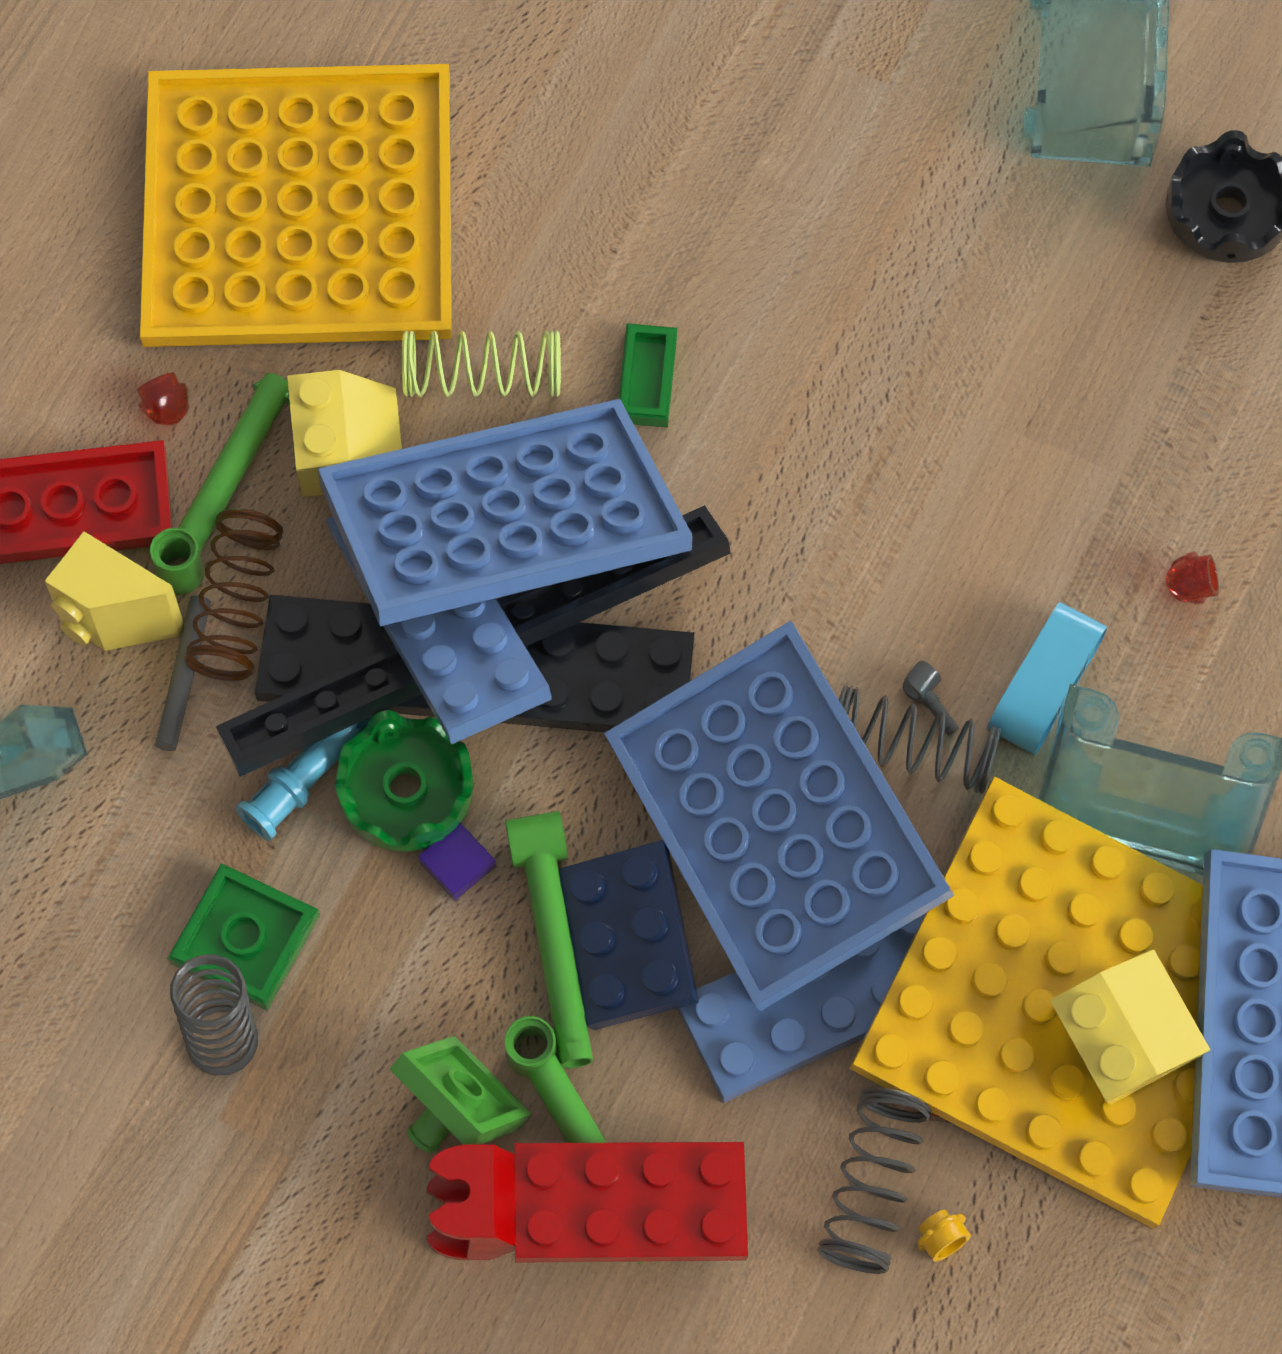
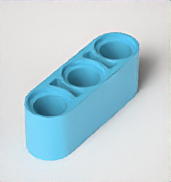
M1059 602L998 703L988 723L987 730L990 731L993 725L996 728L1000 726L1002 729L1001 738L1035 756L1094 657L1108 626Z

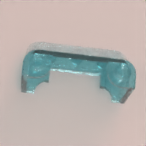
M1030 0L1029 9L1038 10V20H1041L1037 96L1034 107H1025L1022 131L1023 137L1031 138L1030 157L1151 167L1163 123L1166 101L1169 0Z
M1073 684L1069 685L1054 731L1038 795L1039 800L1163 865L1196 874H1204V854L1211 849L1253 855L1282 772V738L1257 732L1240 735L1232 742L1225 764L1222 766L1115 738L1119 712L1115 703L1106 694L1097 690Z

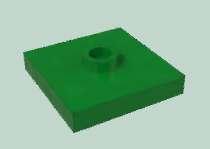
M221 863L167 959L171 965L180 968L187 960L199 955L216 954L229 959L240 969L243 975L249 1002L268 1011L319 919V909ZM200 965L188 971V973L193 974L204 969H220L230 973L227 969L217 965ZM203 975L198 977L202 980L222 979L233 983L230 979L220 975ZM213 984L221 989H226L228 991L236 993L231 988L225 987L223 985Z

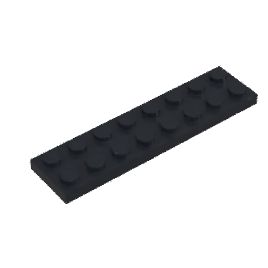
M270 595L255 688L257 701L270 702L394 646L385 628L379 625L371 604ZM579 622L528 645L526 649L547 681L552 700L501 723L607 732L690 682L695 632ZM423 694L388 709L398 714L435 717Z

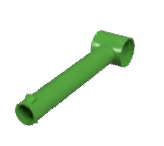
M266 373L263 379L253 384L255 393L248 407L244 410L178 528L163 530L152 540L150 555L155 574L172 585L175 595L190 593L201 584L204 577V568L200 553L216 526V516L227 507L285 403L290 405L288 381L279 375ZM176 557L188 559L178 566L167 565L171 559Z
M560 811L507 819L505 824L513 869L525 867L550 1013L554 1024L559 1062L565 1069L586 1066L593 1062L588 1028L584 1019V1006L557 861L568 859Z
M525 1016L514 1021L505 1035L508 1063L517 1074L530 1078L567 1143H607L557 1059L556 1037L549 1023L535 1016ZM533 1035L542 1038L546 1042L547 1047L544 1053L535 1059L523 1058L515 1051L517 1043L526 1036Z

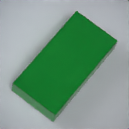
M626 323L618 399L621 400L634 425L668 428L678 328Z

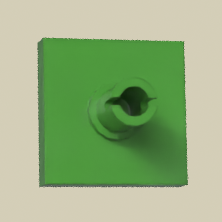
M455 1036L403 1052L390 1067L391 1072L427 1107L414 1124L409 1126L407 1134L409 1139L418 1148L428 1153L436 1152L450 1132L463 1145L485 1144L519 1130L532 1114Z

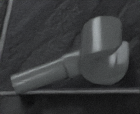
M919 661L904 679L903 690L910 699L919 703L922 702L934 717L943 711L946 717L945 732L949 736L958 730L959 727L941 704L939 698L932 692L941 681V677L930 664L925 661Z

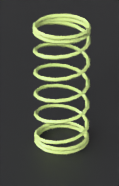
M405 330L402 338L403 394L406 397L409 395L413 397L415 393L419 397L424 395L429 382L434 348L443 393L450 397L455 389L461 347H463L471 393L478 397L484 385L489 346L491 344L498 390L503 397H506L512 385L519 343L526 389L528 394L534 397L540 384L547 341L549 353V394L552 397L554 395L558 397L561 385L560 332L558 330L555 332L553 330L550 332L546 330L542 334L533 391L528 374L523 336L519 330L514 334L508 379L504 391L495 337L490 330L486 334L481 374L476 391L471 372L466 334L462 330L458 334L453 375L448 391L443 374L438 335L434 330L430 334L425 376L420 392L416 380L415 334L412 330L410 332Z

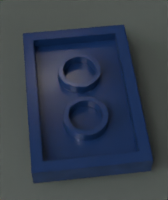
M663 840L559 868L586 1024L589 1028L597 1030L699 1003L670 852Z

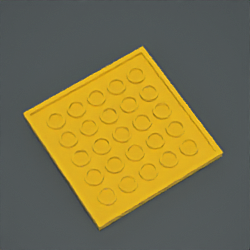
M449 64L148 71L140 339L143 347L401 341L405 330L408 332L412 330L415 334V340H429L430 334L434 330L437 332L438 340L452 339Z
M994 777L989 783L944 875L947 884L955 896L925 913L849 1069L882 1087L899 1090L918 1097L927 1103L932 1110L931 1112L1154 1229L1160 1225L1192 1153L1196 1059L1109 1105L1105 1101L1050 1000L1102 971L1154 949L1197 1025L1203 885Z

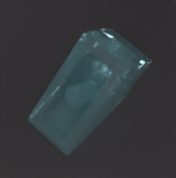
M19 705L0 721V799L57 781L88 755L72 707Z

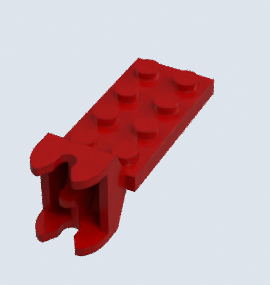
M744 1142L514 1143V1154L494 1144H466L442 1150L432 1158L429 1164V1171L436 1176L428 1183L426 1193L444 1205L429 1214L430 1224L435 1230L428 1234L426 1239L433 1251L450 1259L491 1260L515 1251V1263L746 1261L748 1258Z

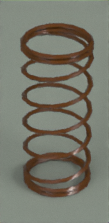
M242 508L228 509L216 516L215 525L221 534L212 539L210 546L217 559L209 562L204 568L205 576L212 585L202 589L199 593V602L206 611L198 614L192 621L193 628L200 638L190 642L184 657L185 663L193 671L210 678L225 681L244 680L253 674L254 665L243 654H253L258 651L257 646L249 640L234 636H206L198 629L200 618L211 614L226 623L245 628H258L264 623L259 616L244 610L209 608L204 602L205 593L208 590L217 588L234 598L251 602H263L270 597L265 590L251 584L240 582L216 583L210 577V569L214 564L223 562L237 571L256 576H269L275 570L271 564L258 558L247 556L222 557L216 551L215 544L218 539L226 536L254 549L275 550L281 546L279 541L283 538L282 534L284 533L283 527L274 518L258 511ZM242 518L257 521L273 528L277 534L269 535L254 530H233L223 524L222 520ZM229 561L253 562L269 568L270 571L250 570ZM224 587L246 588L259 592L264 597L245 596ZM218 613L243 615L259 623L239 622ZM214 640L238 642L248 645L253 649L233 648ZM202 641H206V642H208L209 644H211V645H198V646L193 647L195 644H197V643H199V642H202ZM194 656H219L233 660L247 669L242 671L219 670L205 666L196 660Z

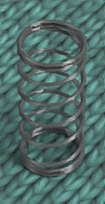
M846 684L842 688L839 701L847 715H849L850 707L854 700L851 721L856 728L860 691L858 687L854 689L853 686L848 687ZM885 695L880 699L862 740L866 744L882 709L877 753L878 762L881 767L890 760L911 715L906 769L909 774L914 773L920 765L940 721L935 761L936 780L939 783L947 775L969 728L963 778L964 787L966 790H969L976 781L975 793L980 792V794H983L985 792L1002 731L1000 726L998 728L995 725L991 726L986 747L969 781L974 722L972 718L966 721L940 775L945 713L941 711L935 717L918 757L911 768L917 707L915 703L908 707L894 740L883 759L888 698Z
M216 954L199 955L187 960L175 972L170 984V999L174 1006V1012L177 1016L188 1055L201 1071L215 1076L230 1075L242 1070L253 1059L258 1047V1032L254 1023L252 1007L249 1003L243 975L232 961ZM200 965H217L230 972L227 973L220 969H204L189 975L177 989L181 978L190 969ZM203 975H220L233 982L230 983L222 979H206L193 984L183 993L180 999L185 986L193 979ZM208 984L223 985L236 992L234 993L226 989H208L196 994L185 1004L187 997L192 992ZM210 994H224L237 1001L235 1002L227 998H212L199 1003L188 1013L190 1006L199 998ZM211 1004H228L214 1005L210 1008L201 1011L195 1018H193V1016L203 1007H206ZM215 1012H228L226 1015L215 1020H202L204 1017ZM241 1018L240 1023L235 1027V1029L231 1033L221 1038L204 1039L201 1037H197L193 1034L197 1033L203 1036L220 1034L232 1028L233 1025ZM226 1022H229V1023H227V1024H225V1025L219 1027L218 1029L203 1030V1029L196 1028V1026H197V1027H200V1028L217 1027V1026H220V1025H222V1024H224V1023H226ZM243 1028L242 1033L234 1042L222 1048L209 1049L195 1043L198 1042L205 1045L221 1044L235 1037ZM245 1038L244 1043L235 1052L225 1057L211 1058L198 1052L206 1054L224 1053L236 1047ZM248 1046V1049H247V1051L243 1054V1056H242L238 1061H236V1062H234V1063H232V1064H230V1065H228V1066L214 1067V1066H211V1065L204 1064V1063L202 1062V1061H206V1062H209V1063L227 1062V1061H229V1060H231V1059H233V1058L239 1056V1055L246 1049V1047Z
M868 1087L861 1090L859 1098L861 1103L857 1105L856 1110L869 1127L858 1128L849 1133L848 1137L853 1148L863 1156L850 1157L841 1162L840 1166L845 1177L855 1185L843 1186L835 1190L832 1195L837 1206L848 1215L834 1216L825 1221L824 1228L833 1239L828 1238L819 1241L817 1251L823 1258L842 1267L865 1273L882 1274L889 1270L888 1266H890V1260L892 1259L890 1255L840 1238L829 1228L830 1223L842 1220L861 1221L890 1232H897L900 1228L898 1225L882 1219L857 1214L838 1200V1194L845 1191H867L895 1202L904 1203L908 1199L905 1195L892 1190L865 1185L846 1171V1165L850 1162L872 1161L903 1173L912 1174L916 1170L912 1165L905 1162L871 1155L854 1142V1137L858 1133L880 1132L891 1138L911 1144H921L923 1139L907 1131L881 1127L875 1124L862 1113V1108L865 1106L882 1116L910 1123H921L929 1120L932 1110L923 1100L906 1092L885 1087ZM882 1103L904 1105L915 1108L920 1112L900 1110ZM833 1250L855 1254L866 1259H869L871 1261H874L875 1263L851 1258L840 1253H837Z

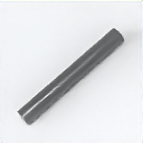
M197 595L190 597L155 742L156 747L166 751H175L177 748L195 671L187 666L184 657L190 642L200 638L193 628L192 621L198 614L206 611L200 604L199 596ZM204 597L205 604L210 608L211 601ZM208 615L201 617L198 621V629L203 634ZM202 642L195 644L193 647L201 645Z

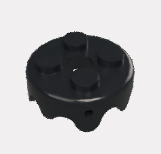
M1238 130L1227 131L1216 141L1208 145L1191 147L1184 154L1172 175L1167 191V217L1174 233L1184 245L1195 253L1214 261L1226 263L1247 262L1260 258L1273 250L1282 241L1281 155L1277 152L1266 154L1252 149L1248 143L1247 135ZM1222 197H1232L1241 203L1243 209L1236 213H1229L1222 210L1216 201Z

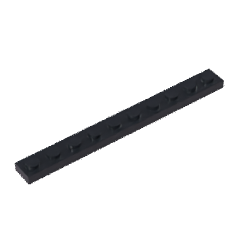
M704 505L682 515L692 533L691 551L503 596L496 600L526 647L731 554L728 538ZM392 646L217 725L216 729L241 777L422 693L396 647Z

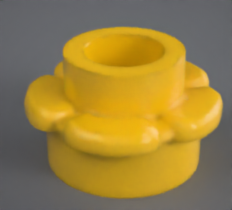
M946 1209L934 1213L918 1228L922 1234L917 1242L918 1249L920 1251H927L934 1262L951 1256L971 1238L970 1232L963 1224L966 1217L962 1213L950 1215Z

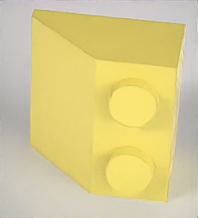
M342 370L287 376L295 463L302 497L324 495L319 485L318 468L402 449L396 388Z
M84 531L45 580L53 601L51 607L59 615L62 623L60 625L61 630L81 645L85 646L90 641L104 651L180 637L182 634L184 621L172 585Z
M1154 949L1102 971L1050 1000L1105 1101L1109 1105L1211 1051Z

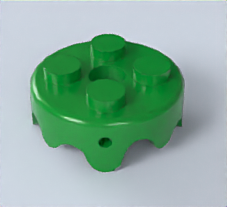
M392 710L381 711L372 716L367 726L342 747L335 784L340 809L352 829L374 846L401 852L426 849L433 843L445 838L467 815L472 801L474 784L470 755L464 742L458 741L451 745L436 718L409 719L400 716ZM405 774L412 775L421 783L419 790L414 795L403 798L394 795L390 791V785L395 778Z

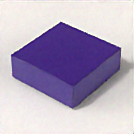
M461 823L446 837L433 843L418 856L419 863L454 901L496 867L495 859Z

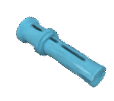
M372 717L304 747L285 768L282 766L272 768L267 774L268 781L248 802L240 801L235 806V810L241 820L258 836L266 841H271L277 834L275 828L295 807L303 808L308 803V798L310 797L308 790L339 760L344 744L358 735L367 726Z

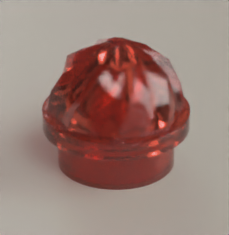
M174 372L167 373L146 382L137 389L142 400L138 406L141 412L145 413L156 424L176 425L189 410L187 394L189 389L186 383H179Z
M1195 551L1188 552L1186 555L1173 561L1171 568L1167 572L1166 586L1179 601L1199 605L1204 604L1206 598L1218 596V574L1211 554L1198 556Z

